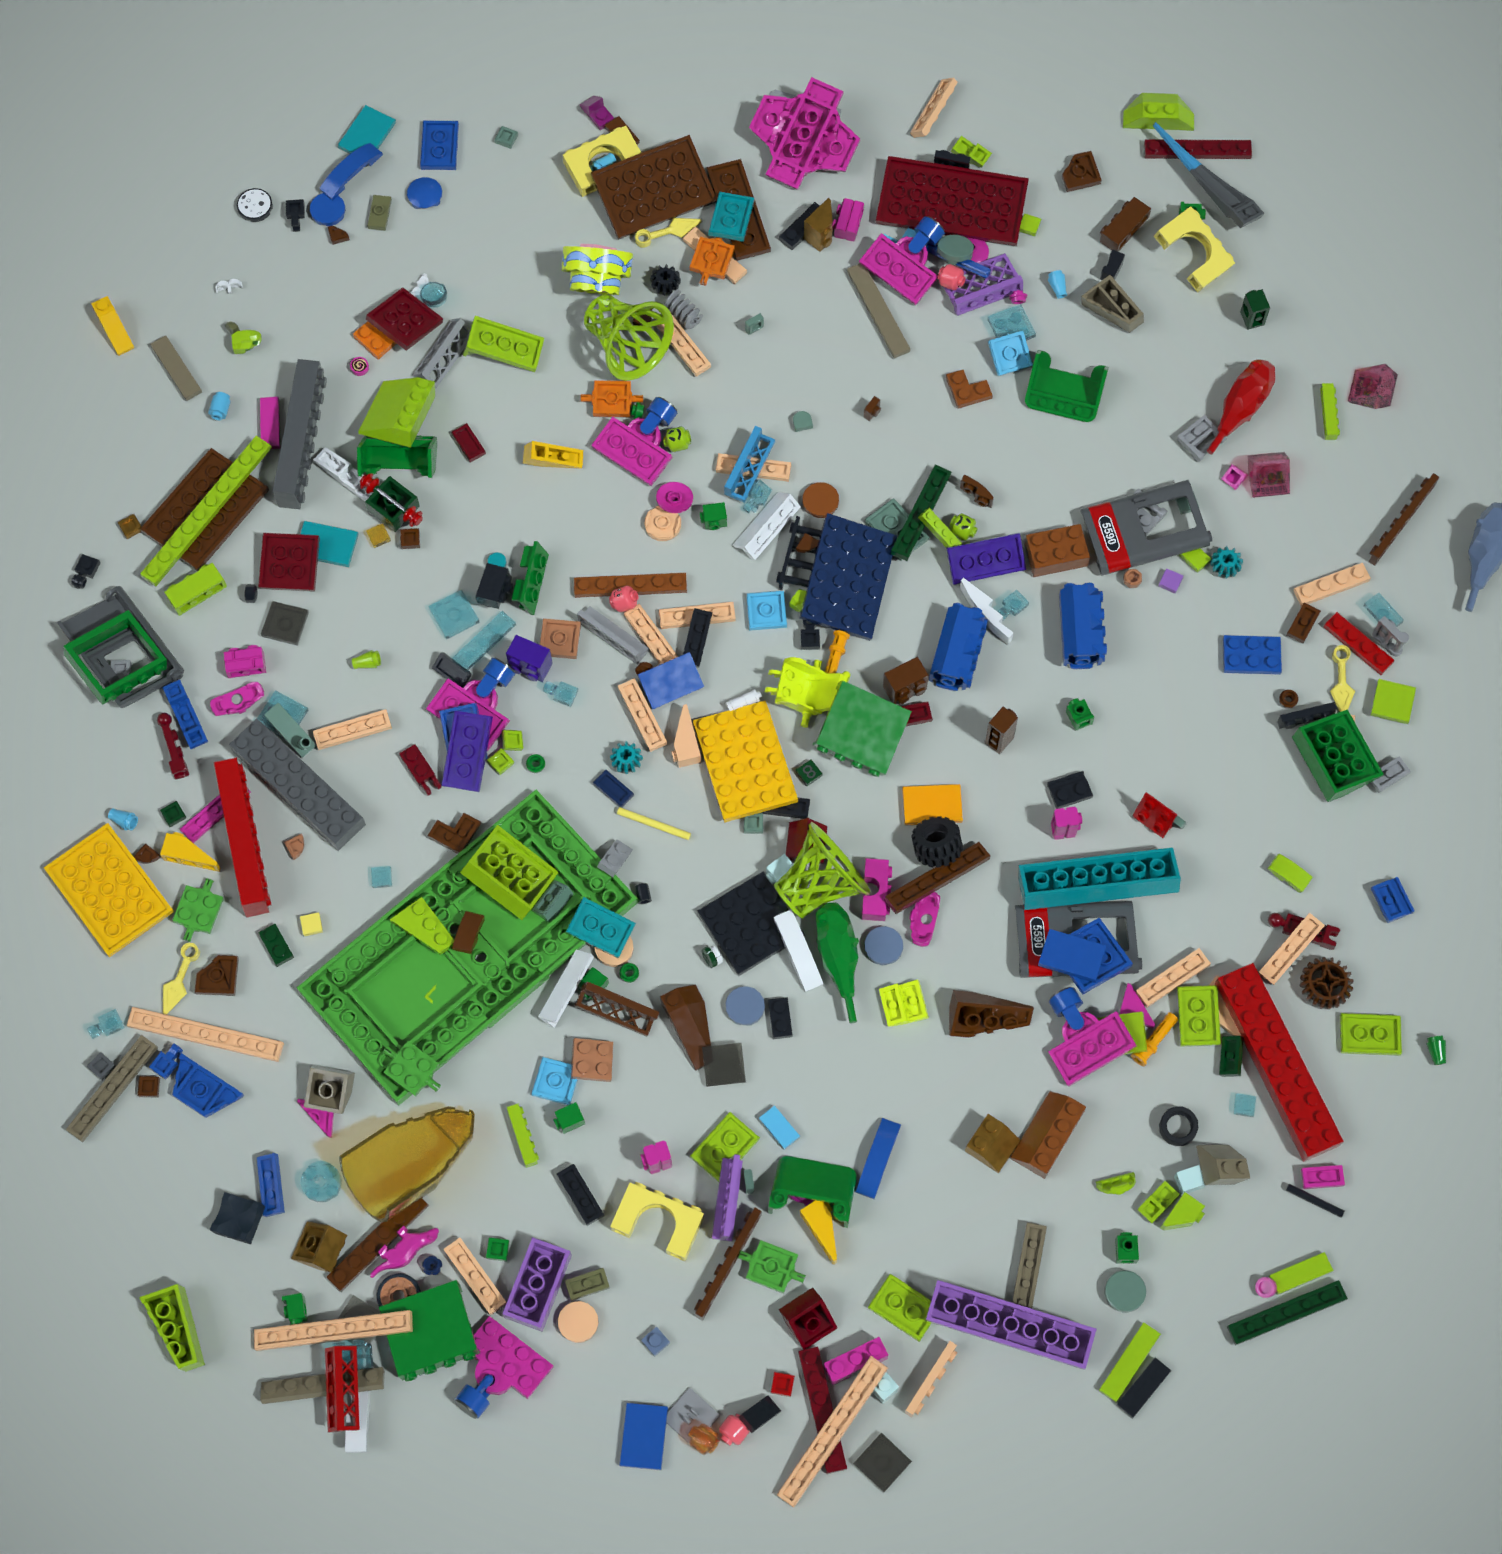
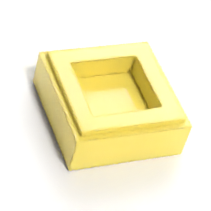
M319 912L300 916L304 936L323 933Z

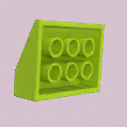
M419 377L383 381L358 434L411 447L434 401L435 382Z
M497 825L460 873L519 919L523 920L559 872Z

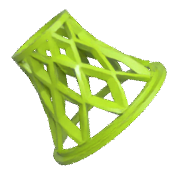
M604 294L590 303L584 316L586 329L600 340L605 350L608 370L613 376L624 381L638 379L650 372L664 357L673 336L674 322L672 314L666 306L659 302L649 301L631 305L623 303L611 295ZM596 304L599 305V309L593 308L596 306ZM654 308H655V309H657L661 314H659V313H657V312H654V311H651V309H654ZM611 311L612 316L604 318L603 312ZM639 315H648L657 320L647 323ZM628 317L635 318L643 325L632 326ZM664 324L662 341L651 328L652 326ZM619 330L629 331L636 343L621 338ZM635 331H646L653 341H641ZM612 341L618 343L620 352L613 346ZM624 344L635 348L638 360L626 353ZM640 347L658 348L652 358L645 363ZM612 352L619 357V364L612 355ZM624 360L638 369L625 372Z
M813 822L809 824V831H807L803 848L787 873L774 884L781 898L802 919L814 909L827 902L860 893L870 894L868 885L852 862L836 843ZM819 837L831 848L830 850H827ZM836 855L841 859V861L845 864L849 871L846 872L835 860ZM827 858L828 862L825 870H818L820 860ZM810 863L808 870L805 871L806 865ZM825 876L821 884L816 886L819 877ZM839 877H843L844 879L837 886H835L838 882Z

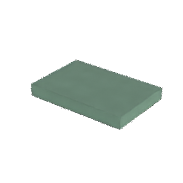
M893 498L867 517L865 523L869 527L897 535L898 538L909 514ZM922 531L912 552L929 540V536L924 531Z

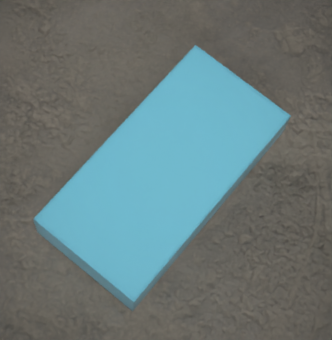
M773 1106L759 1117V1120L784 1150L800 1138V1135L776 1106Z

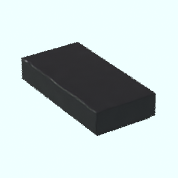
M444 652L440 653L432 667L444 678H449L462 688L466 686L472 675L470 671Z
M767 1395L742 1413L739 1419L753 1433L777 1416L781 1410L770 1396Z

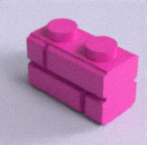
M844 198L842 204H838L836 214L839 216L838 219H834L832 225L836 238L853 242L856 240L864 212L863 202Z
M250 645L247 649L231 648L224 652L225 671L228 678L266 673L265 656L262 647Z
M1067 807L1066 810L1064 808L1055 809L1051 821L1052 834L1055 840L1064 839V837L1073 838L1076 836L1077 830H1081L1082 814L1081 812L1078 813L1076 807Z
M664 1140L655 1143V1145L651 1144L644 1147V1153L640 1154L644 1170H649V1173L655 1174L660 1172V1169L664 1171L672 1168L671 1155Z

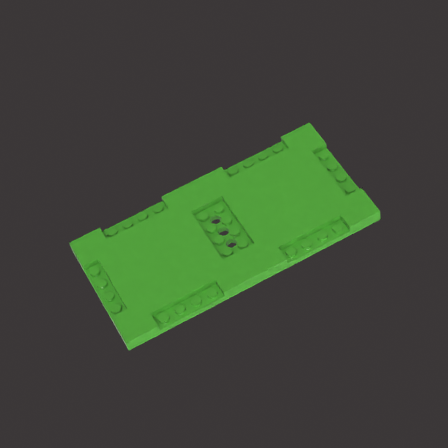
M536 789L300 984L297 989L399 1106L412 1094L383 1073L391 1062V1058L383 1053L384 1049L388 1051L386 1049L387 1046L398 1052L409 1041L438 1062L440 1066L437 1070H439L488 1027L494 1026L550 978L549 975L571 958L576 949L580 950L587 944L566 933L583 897L621 916L638 903V899L616 875L612 877L597 867L601 858ZM497 825L556 869L559 873L553 881L556 880L567 885L573 892V896L552 922H547L534 913L532 909L523 920L519 919L460 873ZM422 897L454 940L456 934H452L450 930L453 926L460 925L466 911L484 915L485 921L478 933V941L472 954L456 951L451 947L439 955L421 943L420 940L393 924L390 919ZM480 953L486 955V959L483 962L475 960L476 956ZM436 985L435 990L428 996L433 1000V1003H431L424 996Z

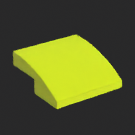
M919 980L901 985L894 984L879 989L888 1027L929 1018Z

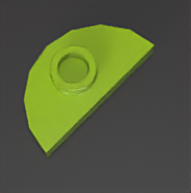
M1131 1172L1099 1180L1096 1182V1187L1106 1194L1121 1195L1134 1187L1136 1183L1135 1173Z

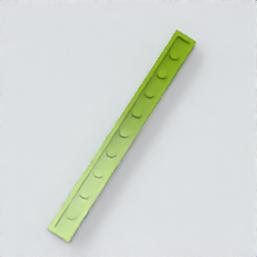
M258 436L253 438L140 573L142 578L154 586L160 583L271 450L272 447L269 443Z

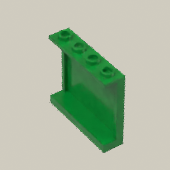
M842 680L838 682L834 700L818 738L812 745L816 746V750L821 753L827 754L829 752L834 754V758L844 762L847 760L852 762L851 766L857 769H862L863 767L869 770L868 773L875 777L886 775L912 711Z
M457 1280L379 1307L381 1314L412 1311L413 1332L387 1335L396 1371L402 1381L415 1380L417 1375L423 1373L429 1375L435 1373L437 1368L443 1366L449 1368L456 1365L457 1361L463 1359L464 1361H469L476 1358L477 1354H480L461 1294L462 1288Z

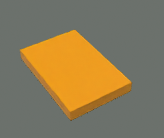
M960 784L903 787L905 825H917L922 823L924 819L928 820L930 819L929 817L937 818L938 816H942V818L947 817L955 821V823L963 822Z

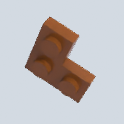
M964 370L946 374V380L958 409L992 399L993 395L987 380L969 385Z

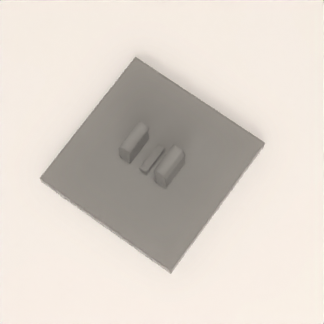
M689 1388L668 1411L667 1424L691 1446H694L720 1417V1414Z

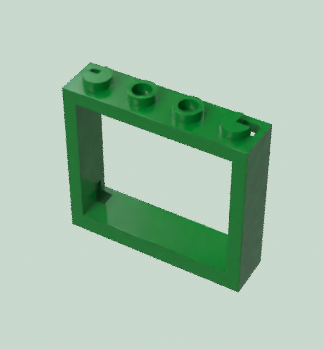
M129 610L63 646L64 656L102 705L111 700L113 702L119 695L130 692L135 686L146 683L151 677L160 675L162 671L167 669L166 657ZM130 627L155 660L103 689L78 655Z

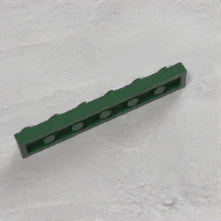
M936 464L934 465L890 554L908 561L925 527L918 517L928 508L932 511L934 510L951 476V471Z
M1338 1280L1227 1326V1329L1236 1346L1339 1304L1348 1298Z

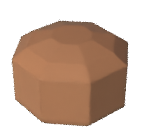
M1129 569L1124 574V584L1129 588H1137L1141 584L1142 574L1137 569Z

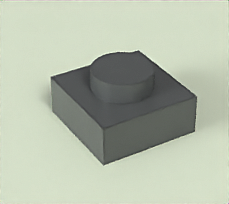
M100 1052L87 1067L98 1078L103 1080L116 1065Z

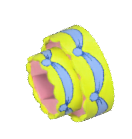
M580 244V247L564 246L562 271L571 272L569 290L585 291L590 294L619 295L621 278L631 277L633 253L618 251L616 248L596 244Z

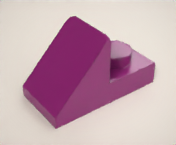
M592 96L580 104L581 109L599 130L604 129L605 124L614 119L604 106L602 97Z

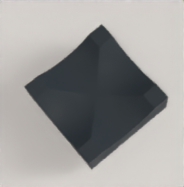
M224 1192L220 1210L210 1227V1231L217 1235L251 1245L266 1206L260 1202Z

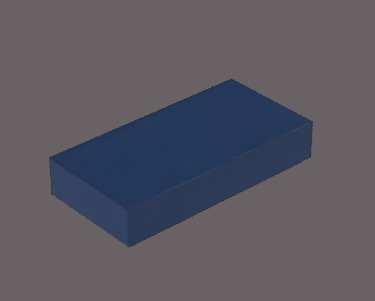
M605 770L593 782V785L618 807L623 808L634 796V793L608 770Z

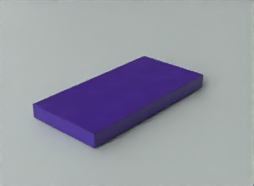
M1020 533L946 547L953 585L960 584L963 578L970 582L1026 570Z
M462 711L454 712L441 786L480 792L492 716Z

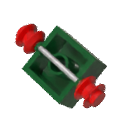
M372 473L365 474L361 478L360 488H367V494L372 493L365 501L367 511L391 530L396 532L407 521H410V527L418 526L422 522V511L416 512L420 507L417 496L391 476L380 486L379 479H373Z

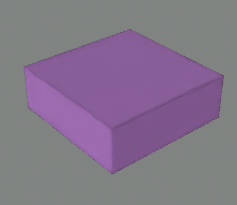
M1166 568L1158 586L1176 594L1183 575Z

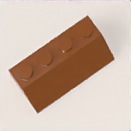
M1050 1091L1010 1159L1045 1179L1084 1114L1086 1106L1069 1096Z

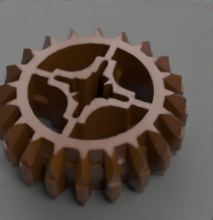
M1322 957L1321 962L1318 958L1314 960V964L1309 962L1307 964L1308 968H1304L1302 971L1304 974L1300 976L1303 982L1299 985L1305 988L1301 993L1304 995L1308 994L1306 1001L1312 999L1313 1006L1319 1003L1320 1009H1323L1324 1005H1326L1328 1010L1332 1008V1005L1338 1008L1340 1006L1339 1003L1345 1004L1346 999H1349L1351 996L1349 992L1353 991L1351 984H1353L1354 980L1349 978L1351 972H1345L1347 965L1339 966L1341 964L1340 960L1337 963H1333V957L1328 962L1326 957ZM1322 970L1321 978L1311 980L1313 973ZM1330 971L1335 973L1338 977H1334L1330 973ZM1324 980H1326V982L1330 984L1329 987L1326 983H1323ZM1342 986L1339 994L1331 996L1333 988ZM1315 989L1320 990L1323 995L1319 994Z

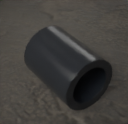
M641 883L635 886L638 904L650 903L652 899L648 884Z

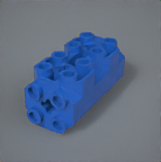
M1090 582L1083 585L1067 583L1059 593L1063 665L1067 667V664H1070L1071 669L1093 668L1094 663H1097V666L1101 665L1102 662H1105V655H1107V644L1104 643L1106 629L1105 626H1102V620H1104V608H1101L1103 591H1098L1094 584Z
M953 603L952 607H948L929 675V681L933 682L935 680L936 686L939 688L958 691L959 687H962V690L971 687L973 673L976 669L978 655L981 651L988 622L980 608L965 607L961 603Z

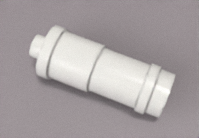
M754 689L740 697L726 702L728 710H736L737 708L760 702L759 698L762 695L760 691L756 692Z

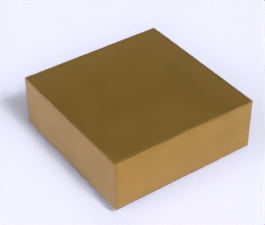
M135 514L118 522L126 539L141 532V525Z

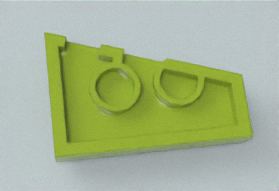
M422 897L390 919L393 924L420 940L421 943L439 955L453 947V937Z

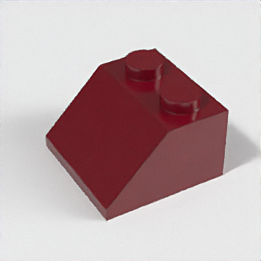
M813 1287L778 1309L803 1350L838 1328L823 1299Z

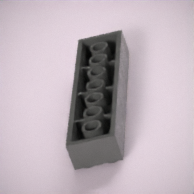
M297 360L273 487V494L280 508L301 509V504L305 502L304 487L308 486L309 478L307 471L311 469L312 461L310 455L314 453L315 448L313 439L317 436L318 432L316 423L317 420H320L321 416L319 406L323 404L324 394L322 390L326 388L327 378L324 377V369L321 368L320 361Z
M257 718L229 744L237 757L337 851L366 825L363 817Z

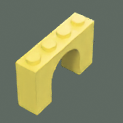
M627 126L618 127L611 133L600 135L597 139L585 142L580 147L570 149L563 154V163L582 197L597 191L591 177L592 170L589 167V163L594 156L607 152L615 154L622 161L641 153Z
M1192 207L1186 209L1154 235L1164 250L1183 237H1192L1202 243L1206 251L1205 263L1187 278L1197 293L1235 264L1232 255L1226 252L1222 247L1221 241L1215 238L1210 227L1201 220L1200 214Z
M629 1183L610 1226L611 1231L630 1238L643 1212L651 1208L665 1209L671 1213L676 1222V1227L666 1253L686 1261L704 1219V1213L701 1212L702 1209L694 1205L690 1207L685 1206L683 1201L674 1197L672 1200L664 1197L665 1194L658 1190L649 1191L641 1183Z

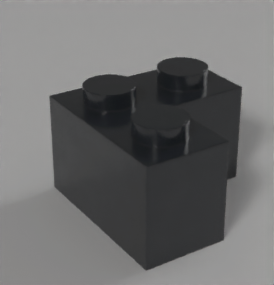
M490 563L486 564L476 593L477 604L499 609L500 604L504 603L508 594H511L513 590L512 576H510L508 568Z

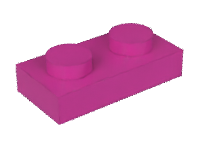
M1342 1165L1301 1169L1303 1189L1343 1187L1345 1185Z

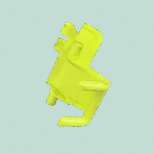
M785 658L781 671L769 670L768 672L769 675L774 674L775 678L780 677L778 688L766 687L764 692H771L770 695H776L775 704H783L801 712L803 717L800 726L808 728L812 715L829 711L837 692L838 682L842 680L849 682L851 675L848 671H844L842 674H828L820 670L822 663L820 660H814V665L811 666L801 658Z

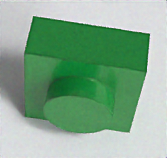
M489 1238L486 1259L507 1262L510 1241Z

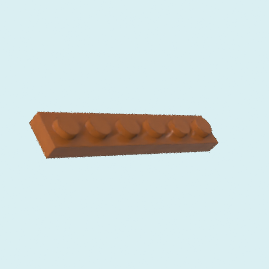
M686 573L574 578L575 598L611 596L613 590L623 586H630L633 590L637 591L638 595L687 593Z

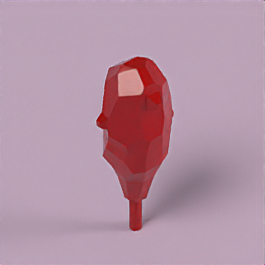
M1258 359L1252 361L1233 383L1224 399L1223 414L1218 427L1219 433L1207 449L1209 454L1212 455L1224 437H1228L1246 421L1249 422L1269 396L1275 383V366L1269 361Z

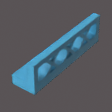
M754 427L724 486V495L744 503L775 444V439L762 434V428ZM760 440L768 442V447L760 450L758 447ZM759 455L760 463L752 465L751 457ZM751 470L753 477L744 480L743 473ZM744 485L746 491L743 496L734 493L737 487Z

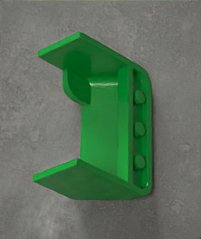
M364 436L357 446L358 476H362L364 472L374 475L381 469H417V472L421 473L422 476L432 478L436 470L437 437L416 436L412 446L407 447Z

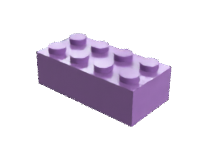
M532 1237L503 1311L505 1319L543 1332L572 1257L571 1251Z

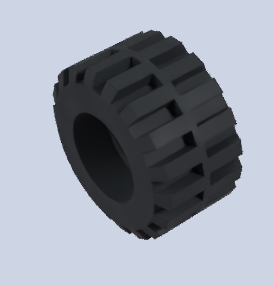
M942 816L937 818L929 817L930 819L922 820V823H918L916 828L913 829V834L911 835L917 860L923 865L928 864L932 868L933 866L937 868L942 865L947 866L950 862H955V858H959L963 850L960 830L955 821L947 817L942 818Z

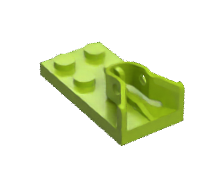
M475 316L471 324L463 356L479 354L535 372L544 338Z

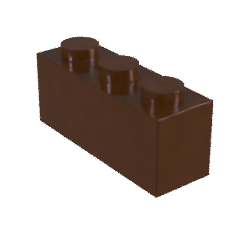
M1133 197L1130 202L1126 201L1119 214L1116 213L1112 217L1111 223L1108 226L1105 225L1100 231V243L1110 250L1119 252L1148 220L1151 208L1136 197Z
M1003 706L988 723L985 744L998 754H1001L1014 739L1018 717L1013 710L1006 709Z

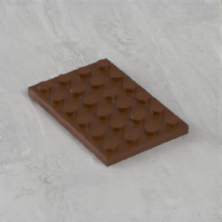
M690 135L591 172V177L618 240L637 233L641 229L650 228L717 202Z
M211 448L140 528L141 532L163 547L233 462ZM249 475L180 559L196 571H199L269 491L268 486L252 475Z

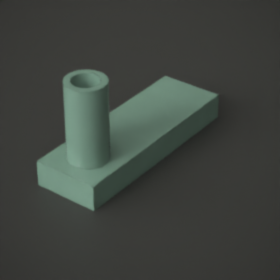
M279 703L263 715L301 758L316 746L315 742Z

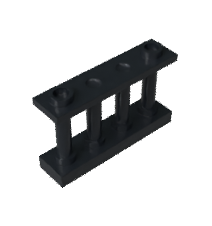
M796 516L795 522H791L789 533H792L782 572H778L776 583H779V590H783L784 583L803 587L808 586L809 580L788 576L787 572L789 566L812 570L813 563L791 559L793 549L796 550L799 544L795 542L798 533L820 537L822 530L800 526L799 516ZM817 549L808 551V553L816 554Z

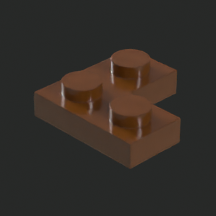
M463 813L454 828L437 820L427 836L429 839L459 854L468 846L481 822Z

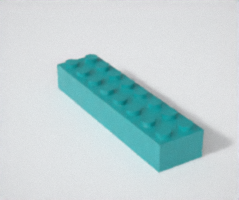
M1173 847L1019 865L1018 874L1025 910L1178 893L1181 881Z

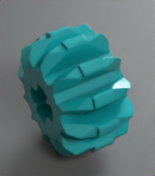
M1228 546L1224 550L1219 548L1217 553L1214 552L1210 564L1214 566L1213 572L1218 571L1219 577L1224 574L1226 579L1229 578V575L1236 576L1237 572L1241 571V565L1243 564V559L1240 558L1241 553H1235V547L1232 550H1229Z
M626 741L624 743L625 746L618 743V749H612L613 754L610 755V760L613 761L612 767H617V772H621L624 769L627 775L628 770L635 772V767L641 766L639 761L643 760V756L640 755L641 749L636 748L635 743L629 746Z

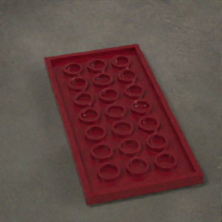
M888 156L876 224L914 230L924 216H929L944 228V235H960L981 241L1017 246L1029 178Z

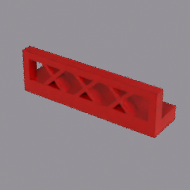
M332 1346L325 1348L328 1433L360 1430L357 1346ZM342 1351H350L351 1360L347 1364L342 1359ZM346 1370L351 1375V1382L348 1385L343 1381V1374ZM346 1392L352 1396V1402L349 1406L344 1402L343 1396ZM347 1413L353 1417V1426H344V1417Z

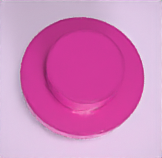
M1022 290L1013 291V294L1009 295L1012 304H1023L1026 302L1027 294L1023 293Z

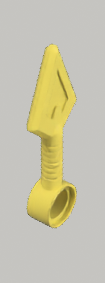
M673 218L667 228L654 232L641 229L635 235V242L637 246L645 248L651 244L652 239L668 234L682 238L694 227L698 226L701 223V219ZM641 235H645L648 237V240L642 242L638 238Z
M1344 645L1337 646L1332 653L1333 660L1338 664V684L1330 690V693L1339 712L1349 708L1355 694V690L1346 683L1345 663L1349 660L1351 652ZM1342 650L1347 656L1344 659H1340L1337 657L1336 652Z
M189 942L182 946L181 955L184 959L176 975L177 977L163 985V1014L165 1015L187 994L183 985V979L190 962L196 961L200 956V950L194 943ZM188 948H195L196 952L192 957L185 955Z

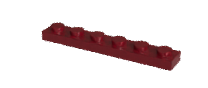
M1145 139V159H1179L1164 139ZM1175 140L1195 159L1252 158L1251 140Z
M814 1347L798 1351L818 1434L832 1414L833 1407L819 1348ZM841 1440L824 1463L827 1474L847 1470Z

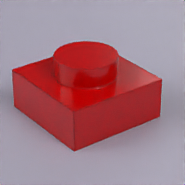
M774 1372L771 1394L791 1397L795 1376Z

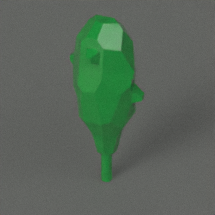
M836 902L825 903L816 913L818 936L816 942L818 943L823 967L832 978L841 997L845 999L849 1023L852 1024L857 1022L852 997H854L855 970L859 958L857 950L859 940L855 938L847 912Z

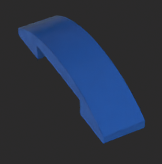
M371 143L363 145L334 168L322 183L320 190L331 200H334L345 190L344 185L367 164L373 165L383 156V153Z
M178 680L162 687L190 749L207 743V737L181 681Z
M882 1118L855 1193L875 1199L901 1124Z

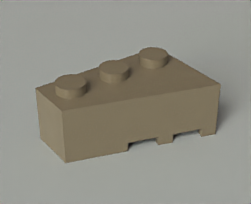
M1111 275L1081 296L1083 306L1129 333L1144 323V313Z

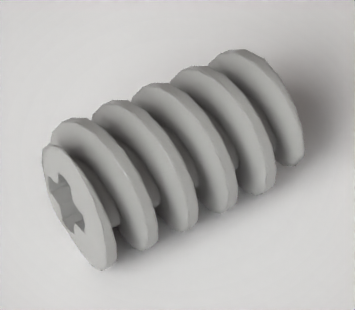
M677 289L668 296L665 306L686 329H692L702 320L703 314L698 315L700 310L698 308L694 309L695 305L693 303L690 304V300L685 299L684 294L680 295L681 291Z

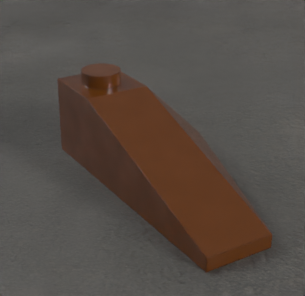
M696 984L678 987L660 996L661 1004L695 1070L697 1071L713 1063L705 1001Z
M953 990L949 1006V1035L969 1038L979 1033L987 1032L989 1034L994 1033V1030L1004 1028L1009 1030L1029 1026L1034 1007L976 992Z

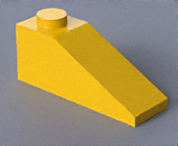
M108 296L91 303L117 355L120 356L134 349Z
M531 441L524 446L523 464L539 467L581 469L583 465V450Z
M173 832V834L166 833L160 853L164 861L220 872L221 868L218 863L184 837L183 834Z
M815 1200L800 1210V1216L834 1265L837 1263L832 1215L830 1213L832 1208L827 1202Z

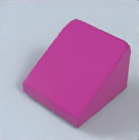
M1231 464L1221 480L1236 490L1248 477V474L1236 465Z

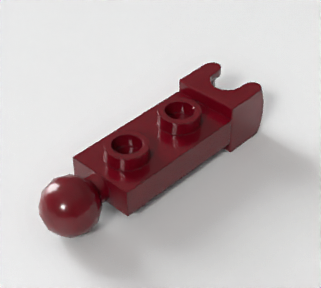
M161 713L157 717V723L162 727L172 761H169L171 772L174 774L175 780L187 777L190 774L187 764L183 759L184 755L181 746L177 747L176 741L179 740L177 732L170 727L172 717L168 713Z
M1274 912L1269 915L1268 923L1273 928L1283 926L1282 933L1290 936L1304 918L1288 913L1286 919H1283L1281 914ZM1327 924L1311 943L1334 950L1337 943L1331 940L1329 936L1337 937L1340 929Z

